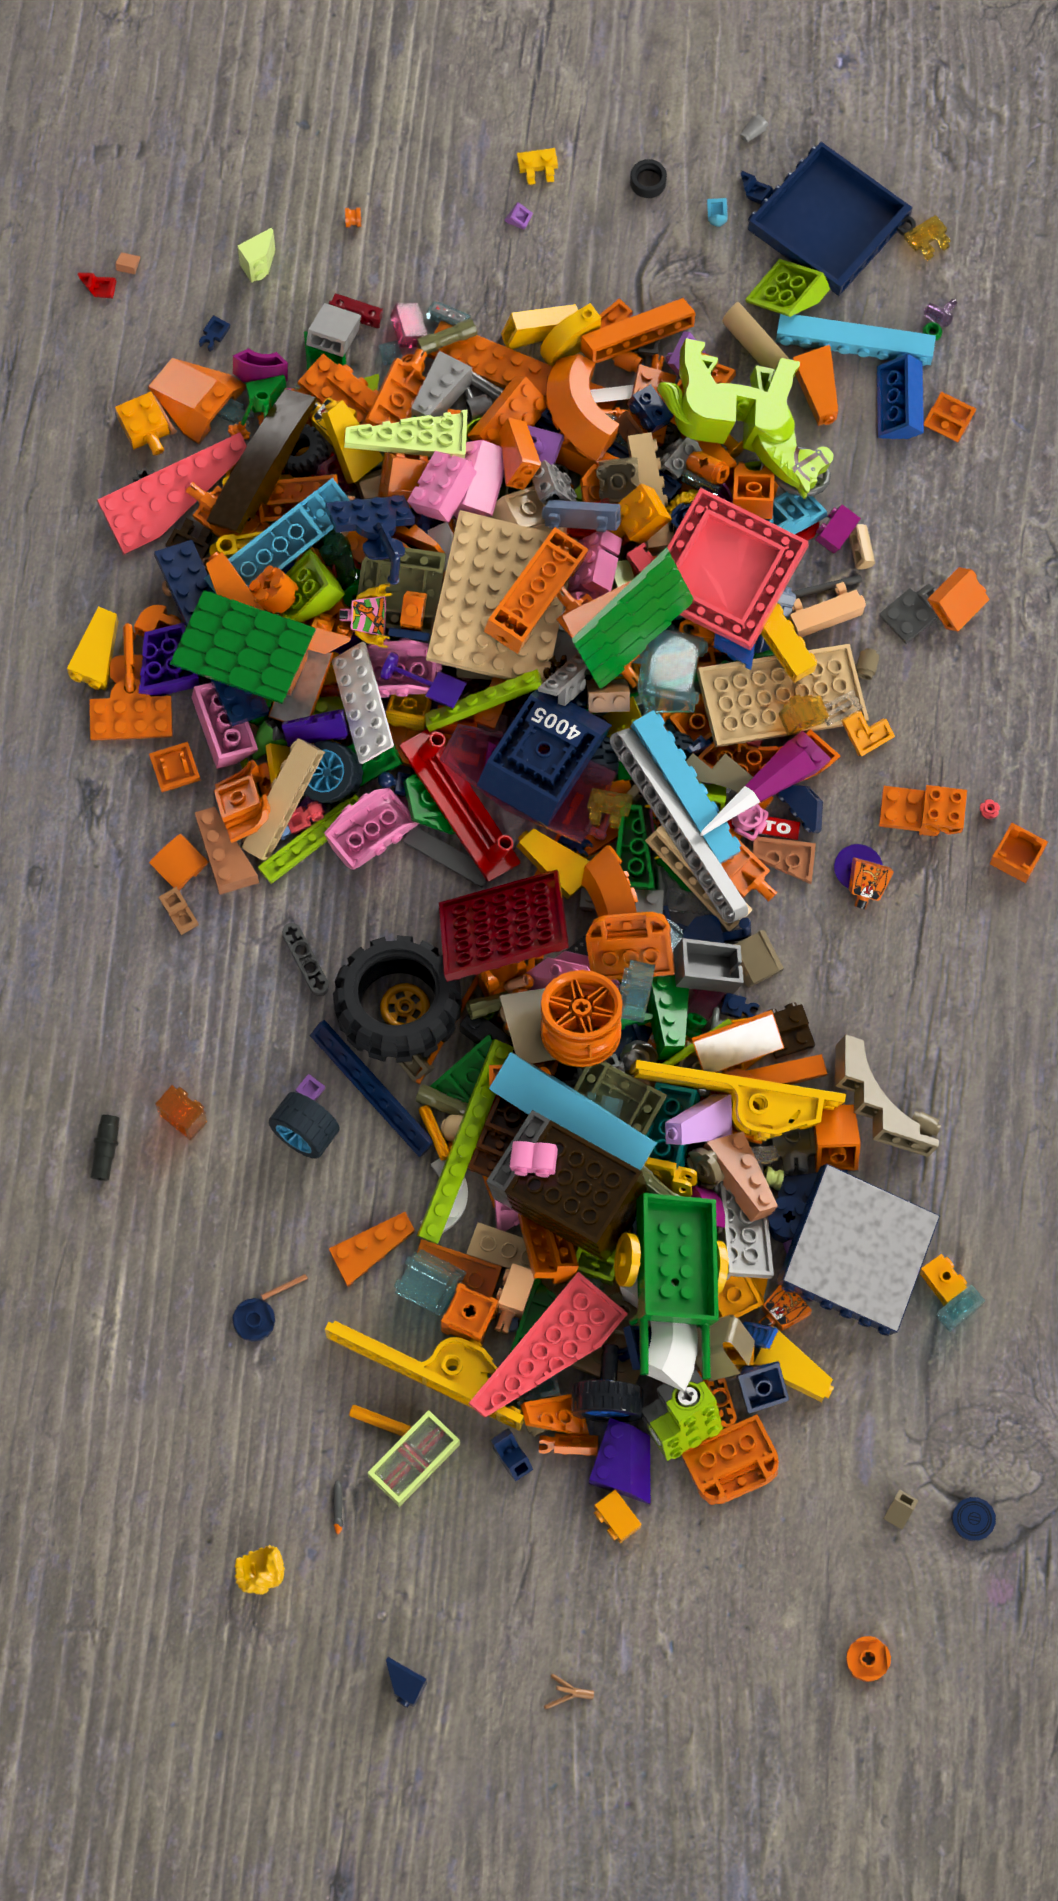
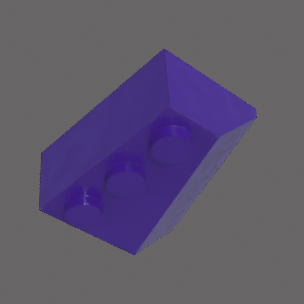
M184 623L144 633L139 694L164 696L200 685L198 674L170 665L182 635L186 630Z
M344 708L284 721L282 724L288 747H291L297 739L316 743L317 741L334 739V741L345 739L349 734Z
M610 1418L589 1479V1484L611 1492L616 1489L620 1495L651 1505L650 1435L630 1424Z

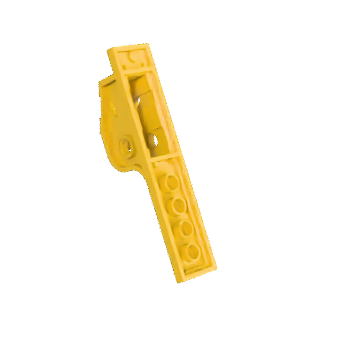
M636 1060L630 1067V1074H634V1078L724 1092L731 1095L733 1126L739 1132L743 1131L745 1135L754 1136V1140L766 1141V1139L781 1136L782 1133L791 1130H803L813 1127L821 1122L823 1109L834 1110V1107L845 1103L846 1094L642 1060ZM753 1102L758 1105V1110L754 1108ZM790 1119L794 1120L792 1124L788 1123Z
M337 1321L333 1323L328 1322L325 1327L327 1339L470 1408L472 1407L468 1403L489 1379L487 1377L488 1373L492 1376L497 1370L496 1365L492 1362L493 1358L481 1347V1343L473 1339L467 1341L460 1337L447 1338L438 1344L433 1355L428 1360L420 1362ZM450 1366H455L457 1369L454 1371H450L447 1368ZM509 1404L489 1415V1417L520 1431L523 1425L524 1415L521 1414L522 1411L513 1406L507 1408Z

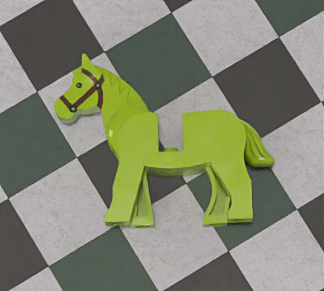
M686 338L680 349L679 376L683 385V393L677 384L670 382H661L657 388L668 409L675 416V422L679 431L693 440L724 444L735 422L743 421V448L756 453L761 462L772 473L789 485L796 487L801 497L805 499L810 489L814 488L817 483V476L827 471L833 461V453L827 447H819L816 451L799 449L797 447L794 432L795 423L787 405V397L793 384V378L800 367V362L780 358L775 369L756 365L750 375L751 387L729 383L716 384L711 374L718 363V357L701 354L705 347V342Z

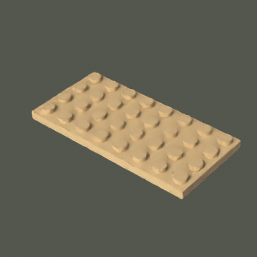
M850 644L808 650L809 653L811 652L815 656L817 666L813 673L795 683L788 676L776 656L753 659L751 670L745 668V664L740 661L697 668L696 673L715 747L799 734L802 730L806 733L810 729L812 731L843 727L841 720L856 711L862 712L867 723L869 718Z

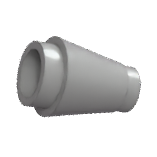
M760 114L756 117L753 116L740 134L741 138L748 143L765 132L766 127H768L767 121Z

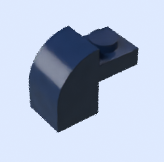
M509 1428L490 1440L499 1460L515 1481L534 1470Z

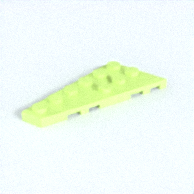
M461 410V413L452 415L451 412L443 413V416L438 417L427 415L400 419V422L397 423L385 421L382 422V425L376 426L365 424L346 427L344 448L431 457L435 451L449 454L451 457L457 456L465 459L468 410Z

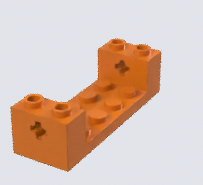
M554 527L487 621L484 632L518 654L528 641L533 628L570 576L573 577L580 568L589 549Z

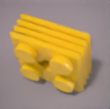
M396 694L391 695L386 709L387 722L392 726L424 730L426 725L425 714L430 712L432 699L425 697L426 694H408L405 697L397 696Z

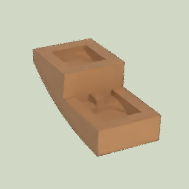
M177 887L159 896V900L180 935L199 925Z

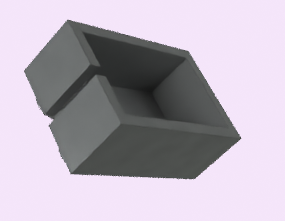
M682 938L673 949L676 987L734 994L744 983L742 966H739L742 963L741 945Z

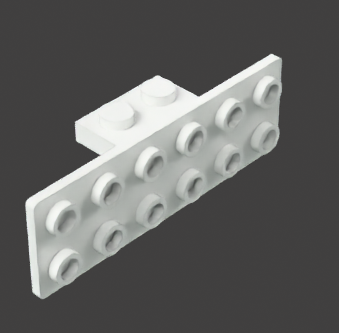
M360 642L333 658L332 665L358 761L364 764L392 748L394 743L366 643Z

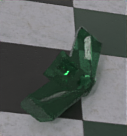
M333 529L320 539L324 545L318 551L326 566L332 567L335 564L339 584L342 590L345 591L358 579L350 548L351 545L347 537L341 532L336 533L335 529Z

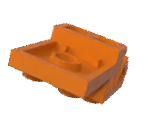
M926 785L925 791L883 786L879 826L919 831L920 835L937 836L940 831L948 835L962 833L967 790Z

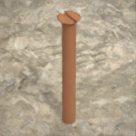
M153 395L168 423V428L171 431L170 434H175L177 430H175L157 397Z
M304 1274L260 1295L264 1301L308 1278Z

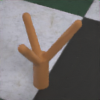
M551 1674V1678L564 1686H557L556 1689L570 1694L546 1704L544 1708H551L574 1697L593 1700L594 1691L574 1688L555 1674Z

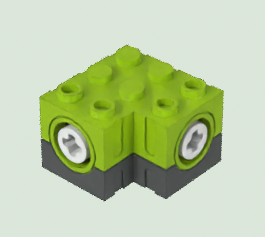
M694 1369L685 1391L665 1383L657 1388L659 1399L642 1408L645 1428L667 1461L680 1457L684 1451L699 1446L703 1440L718 1435L723 1429L717 1400L696 1369Z

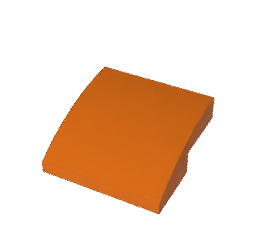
M941 392L925 419L924 426L958 443L972 420L976 408Z
M180 833L163 847L149 863L173 888L177 887L180 891L193 876L196 877L209 861Z

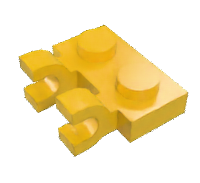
M555 148L517 153L520 173H526L528 185L535 184V171L545 170L546 182H554V169L558 168Z

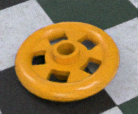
M409 983L397 984L388 989L380 1003L381 1016L388 1025H403L417 1020L412 1017L415 1009L421 1012L418 1017L420 1018L430 1008V1002L426 993L418 986ZM404 992L405 997L397 1000L395 994ZM414 994L420 999L417 1004L411 999ZM389 1004H395V1012L389 1013ZM403 1005H407L409 1009L407 1011H403L401 1007ZM398 1016L407 1018L406 1023L398 1022Z

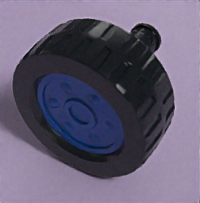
M615 1344L602 1345L600 1380L581 1381L573 1385L571 1413L577 1418L597 1422H609L610 1418L621 1422L640 1420L643 1416L644 1390L638 1385L617 1381V1352L619 1347Z

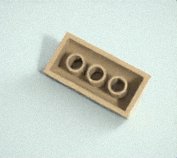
M739 302L735 303L728 310L722 323L760 366L775 369L780 358L789 359Z

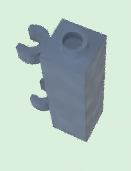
M549 500L542 509V518L545 519V526H549V529L565 527L596 529V532H606V530H617L621 524L620 504Z

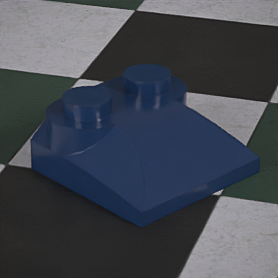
M779 1361L756 1367L746 1365L739 1369L741 1374H737V1380L748 1414L789 1401Z

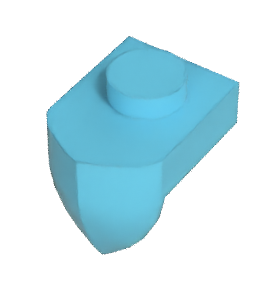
M727 198L707 199L709 223L716 227L724 225L728 221Z

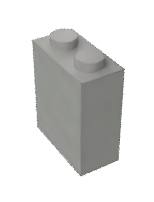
M324 303L308 329L306 345L343 357L359 331L361 315Z

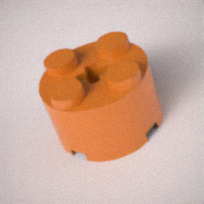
M269 565L256 580L250 583L249 589L256 598L254 601L260 604L266 611L274 614L275 612L283 613L292 606L296 599L294 594L295 591H298V586L281 569Z

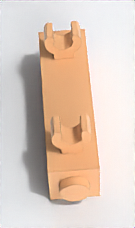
M844 582L836 584L837 588H835L838 597L803 609L800 599H796L792 606L793 613L790 614L789 620L794 625V631L798 637H804L863 615L864 607L866 606L863 596H859L857 590L847 592Z

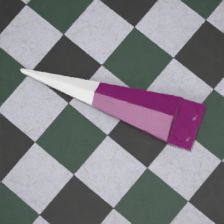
M802 730L765 764L701 831L700 836L707 834L778 792L816 774L830 762L831 758Z

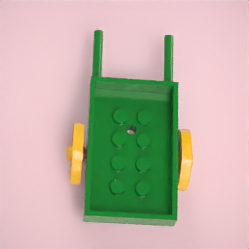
M643 1193L636 1199L637 1236L635 1233H623L616 1246L614 1261L615 1278L620 1287H632L637 1278L638 1311L629 1319V1324H639L640 1374H649L648 1321L696 1324V1327L700 1328L702 1379H711L710 1326L719 1321L718 1294L724 1289L729 1263L725 1243L717 1241L716 1199Z

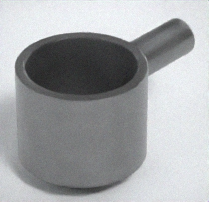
M470 387L464 391L470 421L481 418L493 404L491 398L487 399L485 394L474 397Z

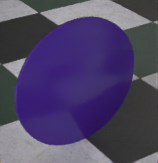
M849 845L843 848L835 859V875L839 882L848 889L853 857L883 865L878 853L866 845Z

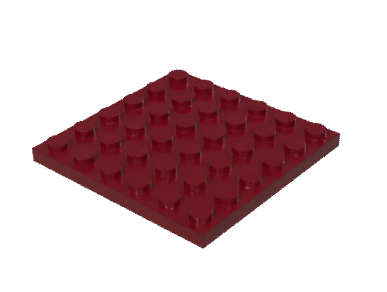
M557 869L439 902L444 976L447 982L569 948L560 875Z

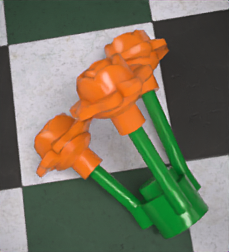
M257 391L254 397L249 398V404L242 421L228 426L227 432L230 434V437L241 433L244 440L250 439V432L245 428L246 420L252 406H254L256 411L261 412V415L257 417L259 426L271 410L270 394L268 392Z

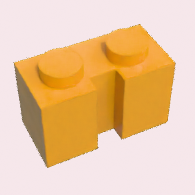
M616 1489L594 1505L595 1517L600 1523L605 1522L608 1525L607 1533L614 1541L617 1539L619 1543L623 1542L642 1526Z

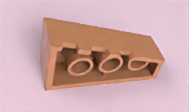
M211 807L195 812L196 821L219 895L258 884L259 880L256 871L237 841L231 843L227 828L216 808Z
M744 1132L707 1141L702 1148L707 1151L713 1150L716 1153L717 1162L725 1176L723 1185L727 1191L730 1190L734 1195L736 1203L748 1219L753 1222L770 1216L778 1205Z

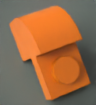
M152 605L141 612L134 625V629L137 635L144 637L145 632L180 624L181 621L175 615L169 614L168 616L166 606Z

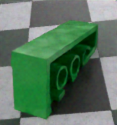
M621 804L616 851L622 860L620 865L623 871H628L630 888L634 887L635 890H656L649 845L645 841L648 837L642 805Z
M675 975L649 977L644 987L648 1013L653 1014L651 1027L656 1051L659 1056L658 1060H668L685 1047L689 988L676 987Z

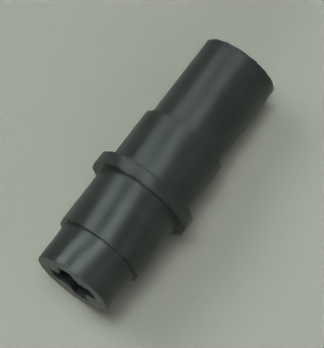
M101 1115L97 1136L93 1141L95 1147L90 1176L92 1179L109 1181L116 1146L119 1145L117 1141L119 1117Z

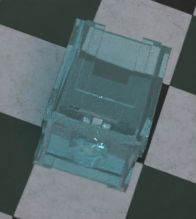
M421 1249L418 1253L414 1252L412 1257H407L404 1264L408 1265L402 1279L396 1280L394 1287L397 1289L395 1293L442 1316L447 1311L458 1284L462 1283L467 1272Z

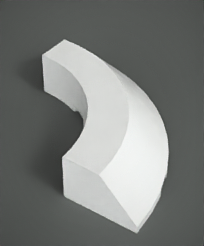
M636 1278L632 1287H620L623 1300L638 1309V1283ZM649 1321L652 1335L649 1347L648 1376L681 1391H685L695 1369L696 1356H698L696 1324Z

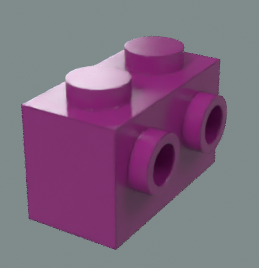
M843 504L837 509L833 507L827 515L830 519L826 524L823 522L816 531L818 536L815 540L833 554L841 548L861 519Z

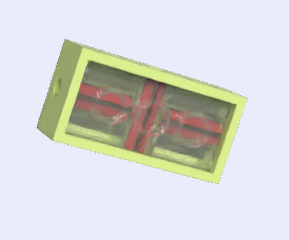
M428 1410L368 1472V1477L400 1507L460 1445V1440Z

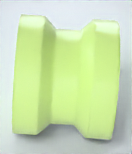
M767 1166L764 1177L768 1186L779 1191L784 1178V1170L779 1169L775 1171L772 1167Z

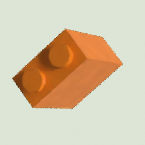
M958 567L927 599L944 627L948 630L958 632L990 600L986 594V589L978 582L976 573L971 569Z

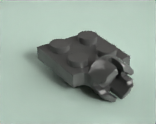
M930 584L925 585L917 592L909 588L879 613L880 617L905 644L909 643L937 619L932 606L927 600L934 593L933 589H935Z
M790 1119L788 1123L792 1124L794 1120ZM814 1127L803 1130H791L782 1133L781 1136L771 1138L773 1158H780L782 1160L783 1170L786 1175H793L795 1166L797 1175L807 1173L808 1157L816 1155Z

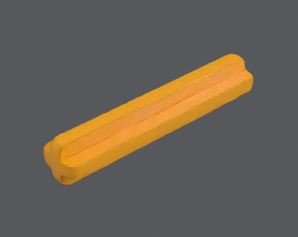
M429 1105L421 1106L419 1108L420 1116L429 1136L432 1138L440 1160L445 1161L450 1152Z
M352 1405L349 1416L402 1437L411 1429L410 1425L357 1405Z

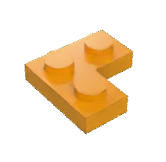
M856 711L841 720L858 756L861 757L895 737L887 719L884 718L868 727L861 711Z

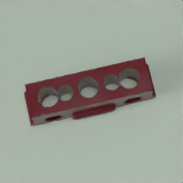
M337 293L334 294L332 301H329V305L361 315V324L376 329L380 328L383 316L382 308Z

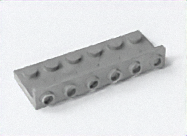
M756 1158L763 1173L762 1158ZM721 1181L719 1185L711 1190L719 1195L725 1211V1228H717L718 1241H723L728 1251L727 1280L730 1276L771 1279L774 1276L768 1217L751 1222L736 1203L734 1195L730 1190H726L723 1185L724 1182Z

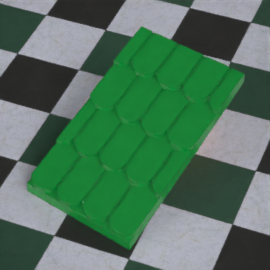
M666 547L633 580L563 615L575 647L601 690L625 670L624 667L642 653L647 644L671 625V621L692 604L694 598Z
M203 590L170 665L283 704L286 695L291 696L308 658V647L316 628Z

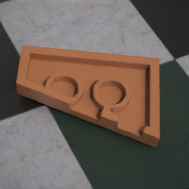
M757 836L753 842L752 853L762 863L804 882L812 883L816 843Z

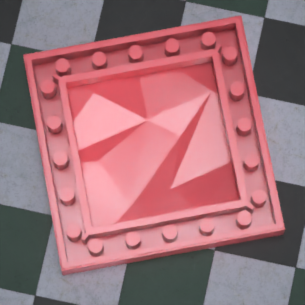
M700 488L667 547L694 598L692 604L680 615L751 651L806 552L809 542Z

